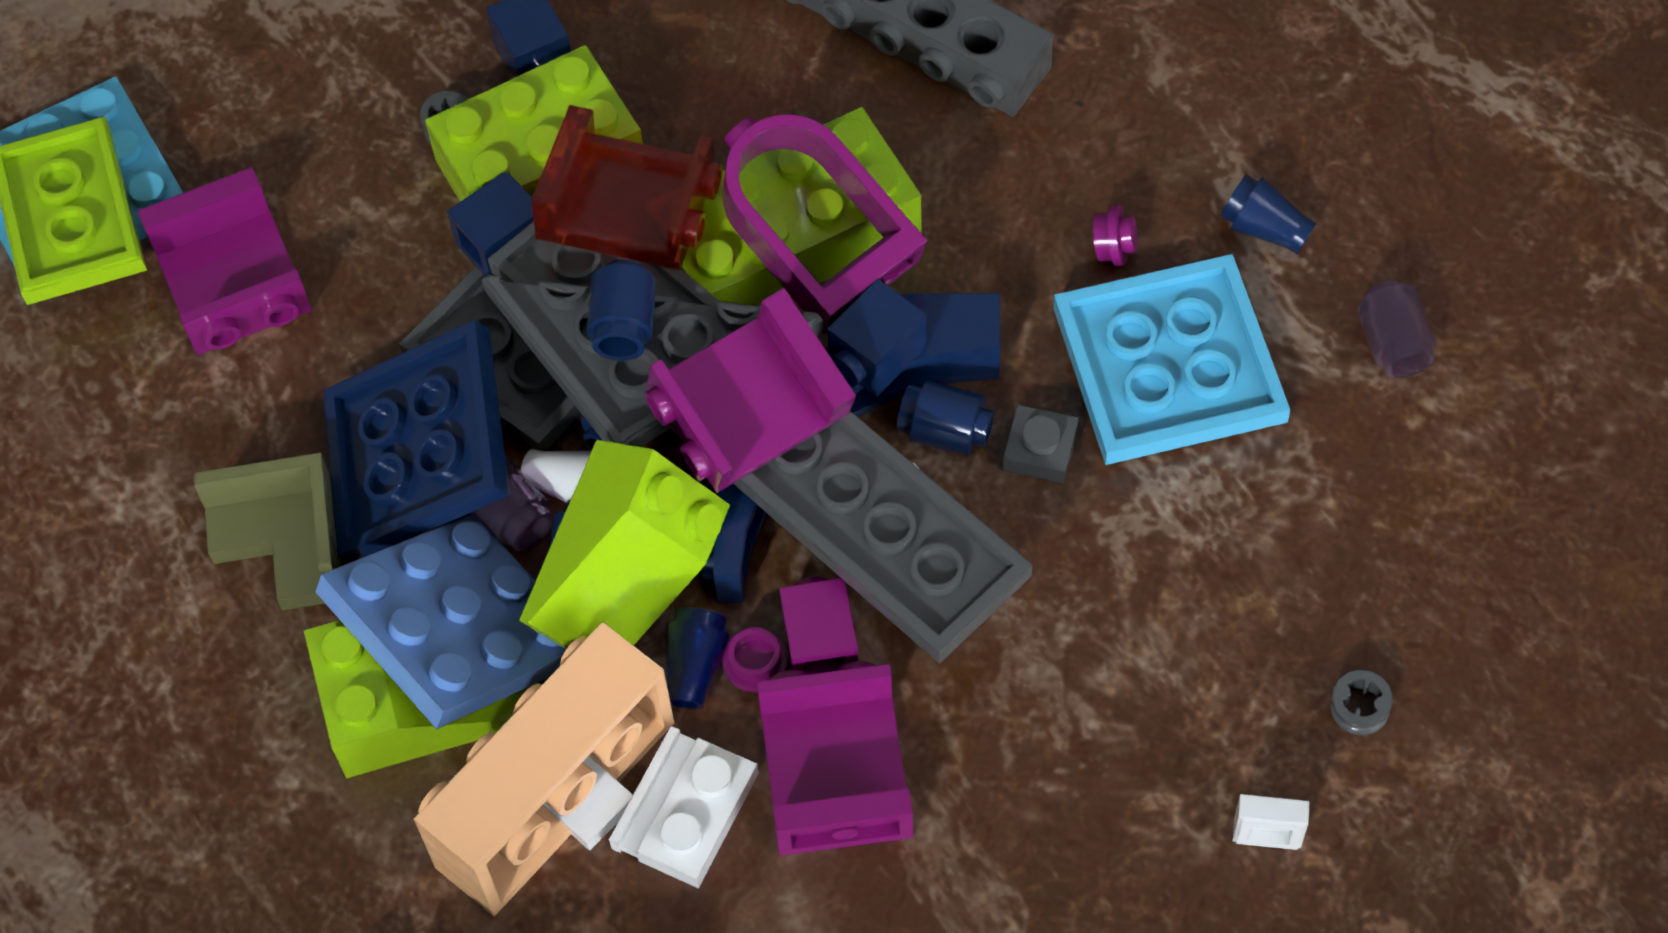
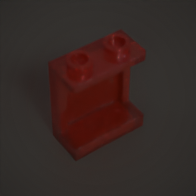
M569 105L532 197L535 239L680 271L688 248L697 249L702 240L706 213L702 211L705 200H715L719 192L723 166L721 163L714 162V139L701 136L694 155L598 135L595 134L593 110Z

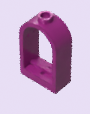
M799 115L770 116L758 122L754 117L750 116L738 123L725 137V143L731 148L727 158L722 193L727 218L739 236L803 311L817 313L822 318V333L824 335L827 334V328L877 279L889 286L920 261L927 243L926 238L841 140L823 124ZM777 149H789L802 152L816 160L883 238L820 286L743 194L739 175L752 159L762 153Z

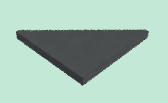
M488 275L482 279L487 295L603 441L638 447L644 446L673 427L671 423L665 427L662 426L646 402L644 392L649 390L647 381L650 365L662 359L666 367L670 369L758 318L760 306L720 301L715 302L716 306L678 302L677 296L656 294L652 339L645 345L643 354L638 358L618 361L604 358L598 355L592 348V340L587 334L591 292L589 286L539 281V285L505 282L502 276ZM804 311L803 317L817 336L823 332L822 318L817 313Z

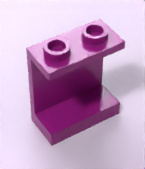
M253 167L137 211L180 313L179 316L196 355L210 350L230 347L243 337L269 327L286 325L297 316L312 311L297 269H294Z
M785 288L762 300L758 318L674 367L668 369L662 359L650 365L647 381L649 390L644 392L646 402L658 422L664 427L671 423L684 442V445L680 446V453L693 476L699 481L707 477L716 493L846 417L856 397Z
M856 661L844 664L836 671L808 674L801 670H788L775 674L770 680L757 681L779 856L913 838V812L909 788H906L892 699L890 664L875 666L870 662Z

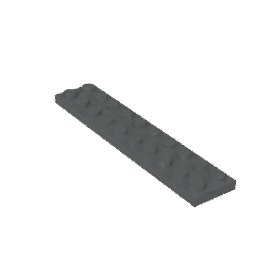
M580 183L488 258L491 273L496 276H502L505 282L539 285V281L589 286L590 291L592 275L598 268L614 260H632L642 265L644 269L654 275L656 279V294L677 296L678 302L716 306L715 302L719 301ZM851 411L846 417L733 483L939 664L1032 577V564ZM674 427L670 428L673 432H675V433L679 436V434L677 433V431L675 430Z

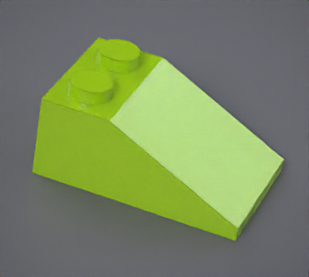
M596 440L519 621L564 649H567L578 637L583 635L588 637L602 622L634 646L706 565L730 504L654 449Z
M340 620L304 630L331 747L346 779L478 741L489 732L496 734L514 715L513 711L517 701L529 688L527 687L436 729Z

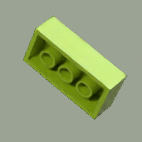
M863 107L823 124L841 140L922 234L921 194ZM777 149L762 153L752 159L739 175L740 186L746 199L819 284L832 278L883 238L826 170L816 160L802 152ZM725 170L646 206L652 245L720 302L761 306L762 300L784 288L730 224L725 213L722 198Z

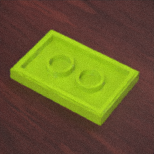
M106 116L0 146V205L20 292L27 305L147 271L112 131Z

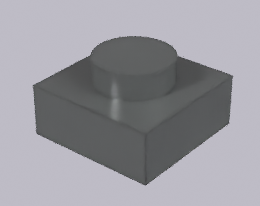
M1017 405L1003 457V471L1064 484L1078 432L1079 418Z

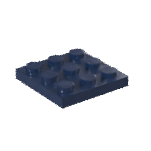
M475 319L323 390L338 556L350 562L356 561L510 496L490 329Z

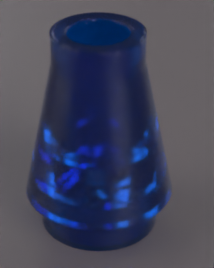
M683 607L676 609L674 621L666 624L667 689L671 705L687 709L704 708L706 694L730 640V635L725 632L727 619L723 615L705 609Z

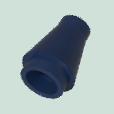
M1247 174L1242 178L1221 213V217L1233 223L1230 228L1231 230L1287 248L1295 254L1300 252L1317 224L1301 213L1264 177L1257 181Z

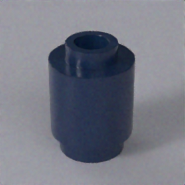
M626 259L614 260L598 268L592 275L587 334L592 340L593 350L604 358L618 361L638 358L643 354L645 345L652 339L656 279L651 272L644 269L639 263Z
M928 380L923 385L910 382L904 392L900 405L897 431L910 434V441L970 456L975 445L986 446L993 425L994 411L985 408V395Z

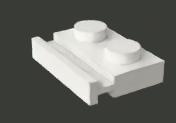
M671 726L609 839L611 849L619 853L624 851L637 857L639 862L699 889L759 774L757 763L700 738H697V740L681 734L679 729Z

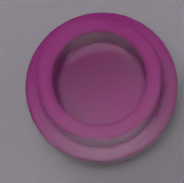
M1121 205L1109 206L1108 212L1095 213L1093 238L1099 262L1112 261L1115 267L1125 266L1128 260V253L1137 252L1138 234L1134 216H1125Z
M756 627L744 629L734 635L726 644L722 654L723 670L727 679L738 689L746 692H758L757 681L770 680L775 674L787 671L788 654L786 647L777 635L768 630Z

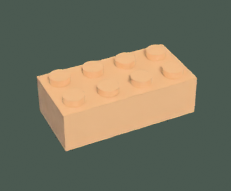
M604 622L588 637L585 635L580 636L569 645L562 655L560 667L542 685L540 683L534 684L522 694L514 707V715L496 734L489 732L475 743L467 756V764L449 783L441 782L427 793L420 804L419 814L414 818L434 867L493 917L498 914L571 835L570 829L548 811L543 804H548L561 816H566L583 803L593 789L597 779L596 772L583 763V761L590 756L613 778L620 782L674 724L664 669Z

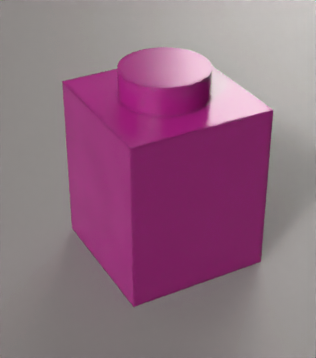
M813 576L801 579L794 583L793 586L779 588L782 617L792 670H801L808 674L836 671L844 664L858 661V648L846 583L842 578L829 580L825 577Z

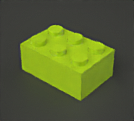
M586 45L425 119L435 160L460 202L500 174L506 172L526 190L545 212L579 183L595 196L647 171L641 129Z

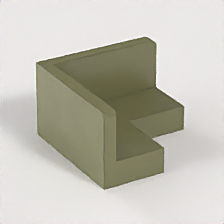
M321 453L195 473L194 487L205 508L207 547L213 564L273 555L276 598L282 611L325 604L315 593L320 576L323 573L341 567L342 557L338 556L331 477Z

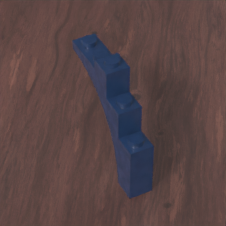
M898 293L927 314V347L878 397L860 384L857 386L849 385L856 395L850 411L859 417L904 395L910 382L923 385L928 380L945 385L957 382L999 379L1000 293ZM707 477L701 481L697 480L730 504L708 561L702 568L703 579H714L718 603H744L750 557L767 513L734 484L716 493Z

